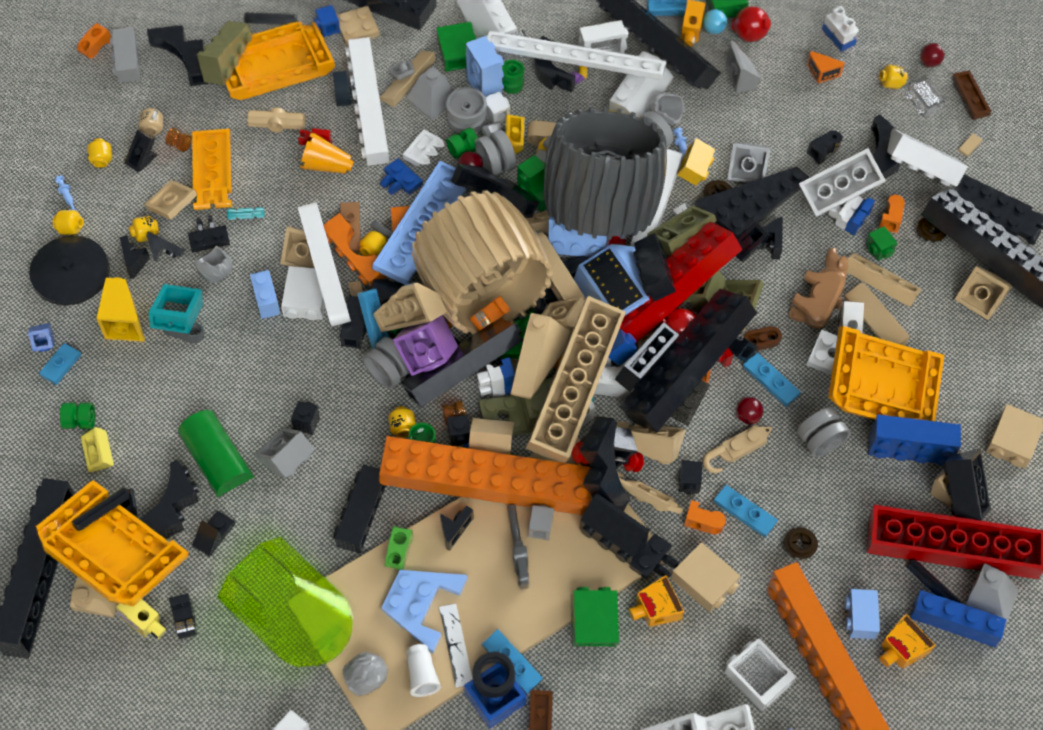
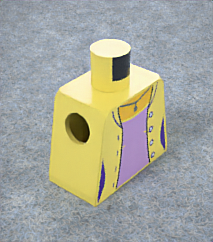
M142 599L134 607L120 603L116 606L119 618L143 637H147L150 633L158 640L166 632V629L159 624V614Z

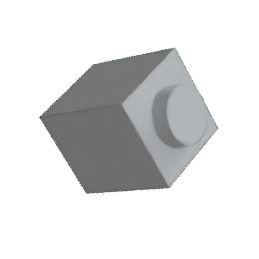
M533 505L528 537L550 540L554 508H550L547 505Z

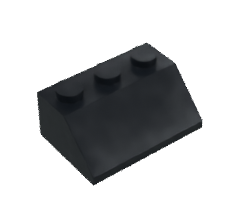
M981 448L950 456L945 461L946 463H944V473L948 475L949 479L947 491L949 496H952V515L982 521L991 510Z
M598 493L594 495L580 520L579 529L582 534L588 538L592 537L601 548L613 552L617 559L623 563L631 564L647 543L649 529Z

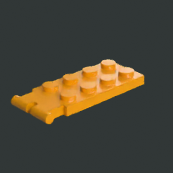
M230 128L192 131L193 189L197 194V202L193 203V209H211V204H215V209L232 207V200H228V194L232 193Z

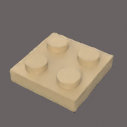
M368 6L337 14L340 32L346 45H348V40L380 36L379 29Z
M170 180L144 205L148 210L171 220L197 194L194 189Z

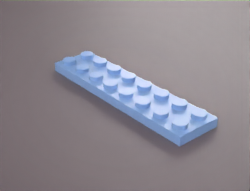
M439 161L373 263V270L404 285L409 284L417 271L412 257V242L416 241V232H420L423 229L422 223L424 221L428 222L433 217L432 213L434 211L438 213L445 208L444 204L446 202L452 204L457 201L458 196L462 195L463 197L467 191V188L451 182L456 168Z

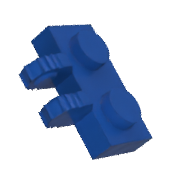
M399 158L384 168V173L387 176L380 182L383 188L392 184L388 188V192L391 195L401 189L410 195L423 185V180Z

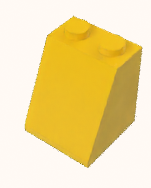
M120 277L106 278L96 318L104 338L144 342L145 336L126 279Z

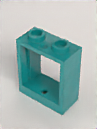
M163 284L148 312L150 328L189 334L203 307L202 289ZM167 302L189 305L185 313L163 309Z

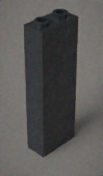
M499 318L460 343L449 360L443 365L431 371H422L416 375L409 376L400 383L409 398L420 407H423L523 341L520 336L522 332L516 323L513 324L510 320L507 321Z

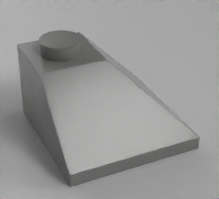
M734 41L730 42L726 68L735 92L756 90L758 82H760L759 71H756L754 64Z
M431 67L419 76L407 97V101L432 121L447 110L446 101L453 89L446 77L434 67Z
M733 143L727 180L749 183L766 177L771 151L770 146L754 143Z
M984 563L977 573L965 605L1005 618L1007 623L1019 589L1006 573Z

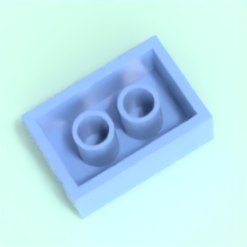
M484 36L466 43V73L471 87L481 91L485 97L499 91L502 94V89L504 88L502 83V77H504L502 65H504L502 56L496 53L493 42H489L488 38Z
M554 217L549 218V241L557 254L591 258L609 246V240H607L606 236L597 235L596 239L587 233H583L581 236L578 235L576 230H565V225L563 224L557 225Z

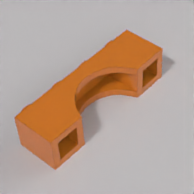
M340 213L323 225L328 243L332 242L334 244V250L340 258L343 256L346 258V264L352 272L355 270L358 272V278L364 286L368 284L372 289L374 279L381 280L387 277L372 269L373 263L377 259L376 254L360 256L350 249V240L354 232L350 224Z

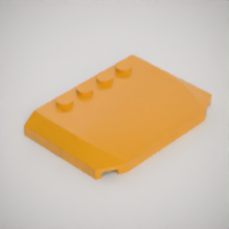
M294 22L252 34L251 42L246 46L245 53L241 55L238 65L235 66L231 78L227 80L225 85L231 98L244 100L328 75L335 67V62L315 22H312V25H302V22Z
M840 326L828 397L842 411L875 420L878 414L935 421L945 355L929 350L921 351L862 334L860 330Z
M92 480L36 526L37 533L45 552L108 601L134 607L188 558V551L173 540L168 542L121 505H118L83 530L77 531L73 527L72 521L109 497V492Z

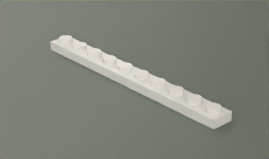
M489 31L487 36L489 42H493L496 51L662 80L666 67V61L494 31Z

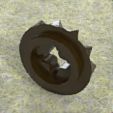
M710 181L704 187V198L715 194V190L719 193L732 187L725 181Z
M922 218L918 222L916 230L919 232V237H923L925 242L928 240L932 241L933 244L936 241L941 242L946 238V234L936 226L933 233H929V229L933 228L934 225L925 218Z
M796 527L789 530L785 535L783 544L785 545L786 552H789L792 558L796 557L800 558V560L810 559L816 553L818 540L811 530L804 527ZM800 537L802 543L806 544L802 550H800L799 545L795 544Z

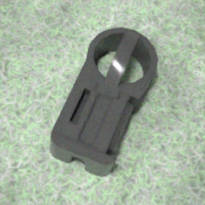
M194 323L190 331L199 332L196 335L163 330V333L192 344L199 343L204 339L203 326L198 323Z

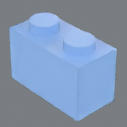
M269 270L250 274L261 319L279 315L280 309Z
M851 589L848 596H845L844 608L848 609L845 629L849 630V638L876 639L880 632L878 591Z

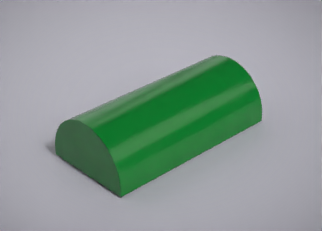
M203 410L196 412L181 423L178 428V434L217 498L254 478L251 470L213 411Z

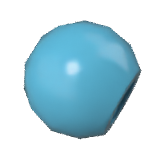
M717 9L708 11L703 17V28L713 35L721 33L727 25L726 15Z

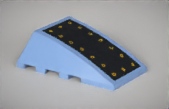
M611 244L578 265L574 281L586 299L588 296L625 311V315L650 300L642 287L644 284L641 281L640 271L636 265L639 261L636 260L633 253L636 251L635 247Z

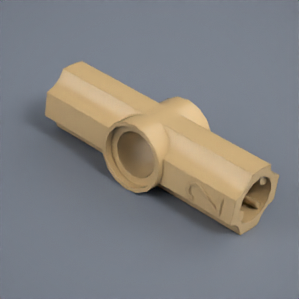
M277 107L272 108L270 111L250 110L248 112V126L265 127L272 132H281L283 129L304 130L306 117L305 113L285 112Z

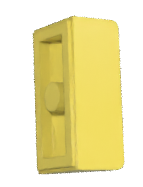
M95 427L81 436L88 472L102 470L114 465L105 430Z

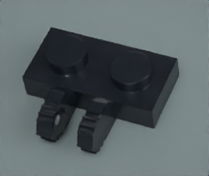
M212 215L208 216L209 229L203 230L202 220L197 218L199 231L188 233L192 253L213 249L215 246L230 245L226 225L215 227Z
M654 533L631 562L629 568L647 580L653 571L662 577L667 576L669 578L671 576L670 571L660 565L661 561L674 569L679 564L674 558L667 555L672 545Z

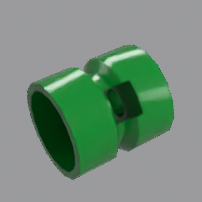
M507 60L502 65L504 77H502L504 88L502 90L508 94H517L524 88V65L518 60Z
M471 127L460 131L459 135L453 134L447 137L446 144L452 157L458 160L467 151L475 152V140L478 137Z
M62 403L60 408V424L62 429H75L77 426L80 429L94 428L96 417L94 403H80L78 406L76 403Z
M421 422L411 427L409 439L436 443V433L431 425Z

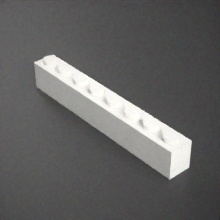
M370 38L348 40L349 47L345 49L347 58L351 59V61L347 62L349 72H353V75H350L351 86H355V89H352L353 101L357 100V104H354L355 114L360 116L356 120L358 129H362V132L359 133L360 144H364V147L361 148L362 159L366 158L367 166L389 163L388 146Z

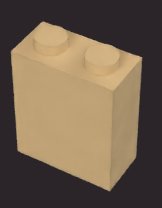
M1006 404L986 452L995 458L1006 460L1016 467L1025 469L1032 459L1043 430V419Z
M701 542L675 568L671 579L710 613L714 608L718 610L725 603V597L729 593L733 595L740 586L738 582L741 576Z

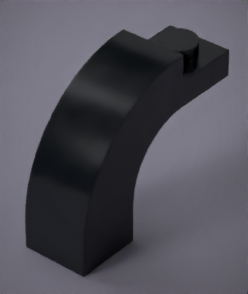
M541 36L540 40L555 42L544 36ZM534 58V72L538 80L545 87L553 90L555 86H558L562 90L573 91L575 88L574 75L557 68L551 60Z

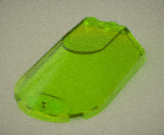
M281 536L262 542L228 573L217 596L218 600L279 659L294 667H319L329 663L345 649L353 632V614L346 598Z

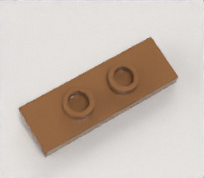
M340 203L341 215L350 224L354 232L350 240V249L354 253H361L359 250L361 240L360 203Z

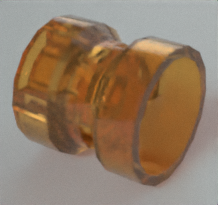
M172 128L167 133L165 142L167 145L175 146L177 150L185 152L191 145L192 137L186 133L182 134L176 128Z
M462 400L456 401L453 405L446 404L441 406L446 424L447 417L466 415Z

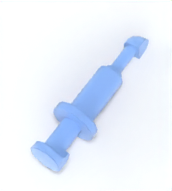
M676 128L673 130V133L677 136L675 144L679 146L680 152L683 153L684 157L687 150V138L682 137V128Z
M57 176L55 182L60 186L57 189L58 193L63 195L66 204L70 205L72 210H76L73 205V198L69 192L70 186L64 184L63 176Z

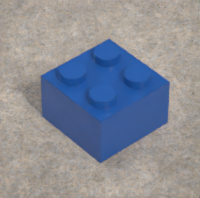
M499 663L494 664L480 674L483 683L489 687H499L507 679V671ZM473 679L464 685L465 696L489 729L526 705L527 696L516 681L509 693L499 698L483 696L475 688Z

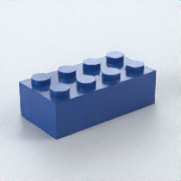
M877 414L869 431L868 455L875 456L876 458L889 457L899 461L913 460L918 463L929 462L944 466L945 461L950 456L957 454L961 448V425Z

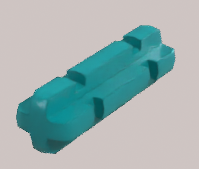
M253 207L238 208V210H235V208L227 209V218L229 220H236V218H264L265 216L264 207H256V209H253Z

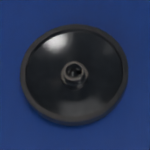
M66 236L47 243L36 253L30 265L29 276L35 291L41 298L52 304L68 306L85 302L98 294L104 287L105 279L109 277L110 265L105 251L95 241L82 236Z

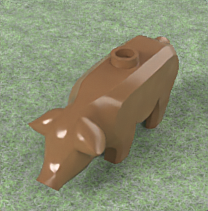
M836 248L828 250L825 259V269L820 272L807 271L804 279L812 285L810 297H804L796 293L792 302L795 307L792 306L788 314L792 320L804 322L814 329H820L828 324L835 308L839 310L843 301L841 295L844 291L848 262L845 256L840 257L837 254Z

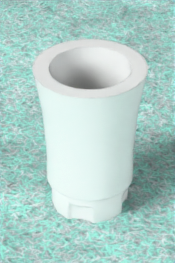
M417 644L411 646L406 651L410 676V694L415 697H424L438 692L441 689V684L436 675L427 645Z

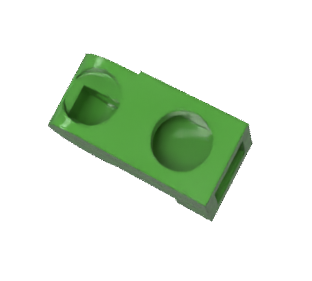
M393 526L387 548L385 567L403 570L409 547L414 537L412 530Z

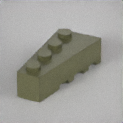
M228 20L219 30L218 36H213L212 43L204 46V52L197 54L204 82L225 86L227 80L231 78L235 66L238 65L241 55L245 53L246 46L252 40L249 24Z

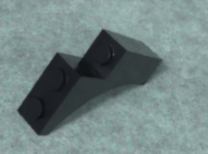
M183 25L147 29V36L151 47L164 49L182 61L187 69L190 86L209 84L203 80L197 57L199 52H204L203 39L186 41Z
M879 114L874 117L871 126L876 143V151L873 158L886 180L898 172L900 163L892 160V155L887 152L891 131L893 128H896Z
M458 164L451 179V182L455 185L482 194V191L500 194L510 201L525 218H532L539 205L537 199L513 181L497 178L484 167Z
M374 279L372 289H377L382 306L404 284L387 279ZM350 296L347 309L351 322L342 325L340 333L341 346L361 349L367 329L358 296Z
M596 417L580 449L581 454L591 466L582 484L592 497L598 493L624 511L630 497L620 482L615 464L614 441L617 422L614 418Z
M178 459L170 463V479L163 497L153 510L140 519L164 539L184 530L181 522L185 521L180 510L198 502L196 494L199 493V490L194 481L189 482L187 478L190 476L189 471L185 465H180Z

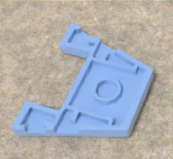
M399 570L381 607L382 611L401 628L408 631L415 640H418L423 645H427L429 652L434 653L441 638V633L422 625L439 588L460 596L468 576L463 574Z

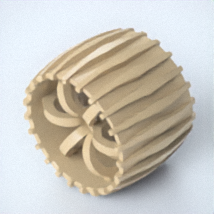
M474 191L465 198L462 195L458 196L457 201L452 204L446 202L444 204L445 208L438 213L434 211L432 213L433 217L428 222L424 221L422 223L423 229L415 234L416 241L412 242V257L423 286L440 294L447 311L443 315L458 330L465 334L468 332L472 335L476 334L478 331L470 321V318L499 296L502 297L510 308V311L502 318L507 321L510 320L512 323L518 316H526L525 311L531 306L535 308L536 301L539 298H544L546 295L545 289L550 288V279L553 278L549 257L531 224L505 197L496 192L491 194L488 191H482V194H477Z

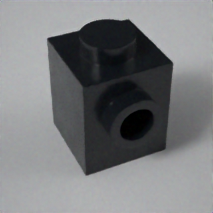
M298 401L291 416L294 430L313 435L320 419L318 406L308 401Z
M468 414L447 417L451 446L469 444L470 425Z

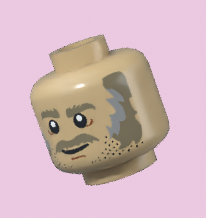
M155 108L141 111L139 115V129L150 136L161 133L164 121L163 114Z

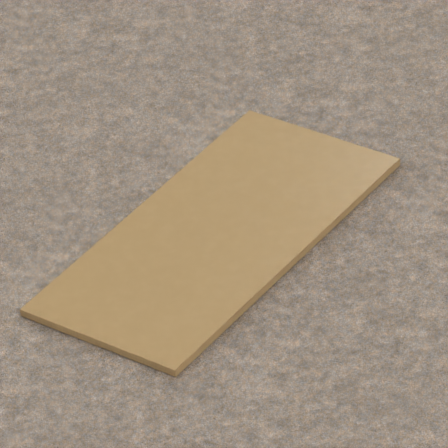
M578 437L575 441V444L580 441ZM571 451L569 459L566 461V463L580 465L579 463H576L573 460ZM534 453L528 457L554 461L538 453ZM465 497L456 499L407 528L412 530L414 537L410 544L403 570L463 574L468 576L460 596L441 588L438 589L422 623L423 626L441 633V638L434 653L429 652L436 675L441 684V689L432 695L415 697L410 694V676L406 652L413 645L423 644L415 640L408 631L401 628L381 608L399 572L398 569L385 567L390 539L286 600L366 730H403L464 691V686L456 687L439 607L451 604L457 605L472 675L474 663L480 656L487 653L481 644L497 629L522 655L571 623L570 595L577 587H589V590H598L599 587H610L611 590H617L618 594L643 577L630 569V564L618 560L613 552L601 548L592 537L588 538L582 534L579 527L583 515L554 511L550 540L528 537L532 508L515 505L523 546H526L528 555L529 587L520 589L518 576L514 571L513 540L507 506L511 504ZM627 503L624 512L644 525ZM467 505L474 510V519L449 551L446 549L440 514L454 521L459 510L463 511ZM649 531V534H648L647 542H648V541L650 540V538L653 536V535L650 533V531ZM363 652L379 655L385 660L387 665L386 681L380 688L367 695H355L348 689V685L345 683L343 675L344 666ZM489 663L482 668L481 673L496 663Z

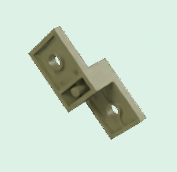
M692 205L653 229L647 235L656 233L668 259L674 251L683 246L686 240L693 237L704 225L709 222L714 223L717 220L715 214Z
M719 270L684 302H691L699 313L719 289L746 296L756 309L764 283L761 279L725 280Z
M553 378L544 379V382L532 399L511 395L479 400L478 405L481 418L514 422L513 436L532 433ZM501 413L506 414L508 419L500 420L497 415Z

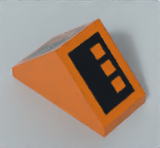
M813 51L810 52L807 66L817 83L841 77L845 62Z

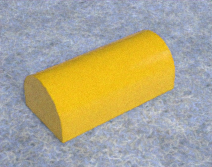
M506 115L505 134L511 142L514 153L517 154L524 147L525 117Z

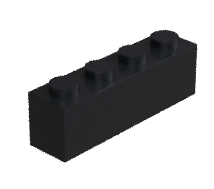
M656 233L635 242L636 251L633 253L636 260L639 261L636 265L640 271L639 276L644 284L642 287L647 296L650 295L655 302L676 292L664 248Z
M663 323L623 366L614 380L631 392L675 342L679 334Z
M363 464L361 471H357L354 480L356 485L354 490L351 489L347 498L349 503L347 508H343L340 516L341 524L336 526L333 534L337 547L361 554L386 485L380 484V469Z

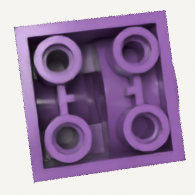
M443 315L428 323L404 327L393 339L411 376L422 371H431L443 365L458 347Z

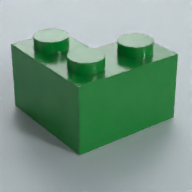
M533 155L517 166V185L539 201L537 209L541 212L546 210L544 198L545 164L536 155Z

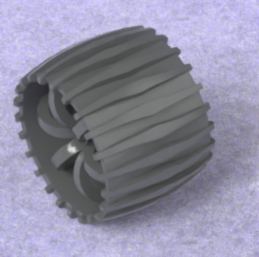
M589 107L588 111H583L580 108L573 114L572 112H567L565 117L561 116L553 129L544 167V198L549 217H554L557 225H565V230L567 231L571 229L576 230L578 235L581 236L583 233L591 234L594 239L597 238V235L606 236L607 240H611L612 236H620V239H624L628 234L636 236L639 231L644 232L651 225L656 215L665 183L667 147L663 130L657 129L655 122L649 123L647 117L638 118L635 112H631L630 115L625 114L619 108L617 112L608 111V107H603V110H595L594 107Z

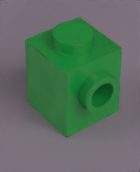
M885 226L870 232L865 242L869 253L874 255L877 261L883 258H890L895 253L898 244Z

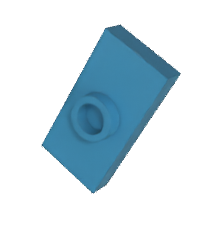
M64 343L39 372L40 376L57 385L81 357L80 351Z

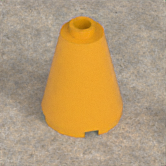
M314 133L310 134L309 137L313 139L310 142L307 141L301 162H304V165H300L301 169L346 174L347 170L351 171L354 163L351 160V155Z

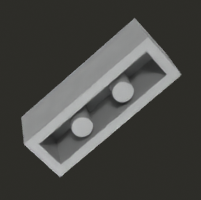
M134 27L112 29L113 37H110L111 48H114V51H111L112 61L115 62V65H112L114 76L118 77L119 83L141 80L138 41Z

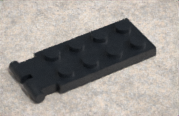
M965 174L955 188L960 197L973 203L976 209L986 213L996 224L1002 225L1009 234L1027 239L1030 245L1036 243L1041 230H1043V214L1033 211L1032 206Z

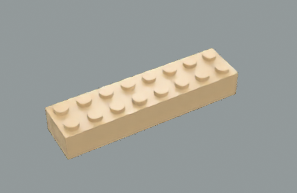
M590 296L587 297L526 449L561 463H566L569 459L625 316V311Z

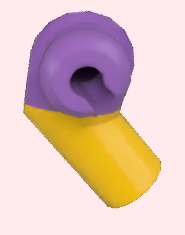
M579 65L578 72H573L575 84L587 78L588 67Z

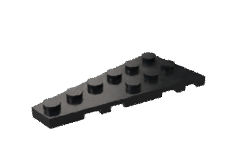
M796 166L696 200L694 206L715 214L717 220L715 223L733 232L736 239H738L755 221L759 223L799 191V183L811 177Z

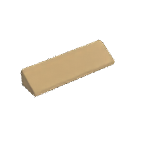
M420 51L412 60L415 73L403 80L396 78L379 97L380 100L395 107L414 86L419 76L425 73L436 61L435 52Z
M853 253L847 259V273L909 307L912 306L922 290L857 253Z
M860 283L844 295L848 302L864 303L863 320L878 338L904 346L907 344L909 334L865 283Z

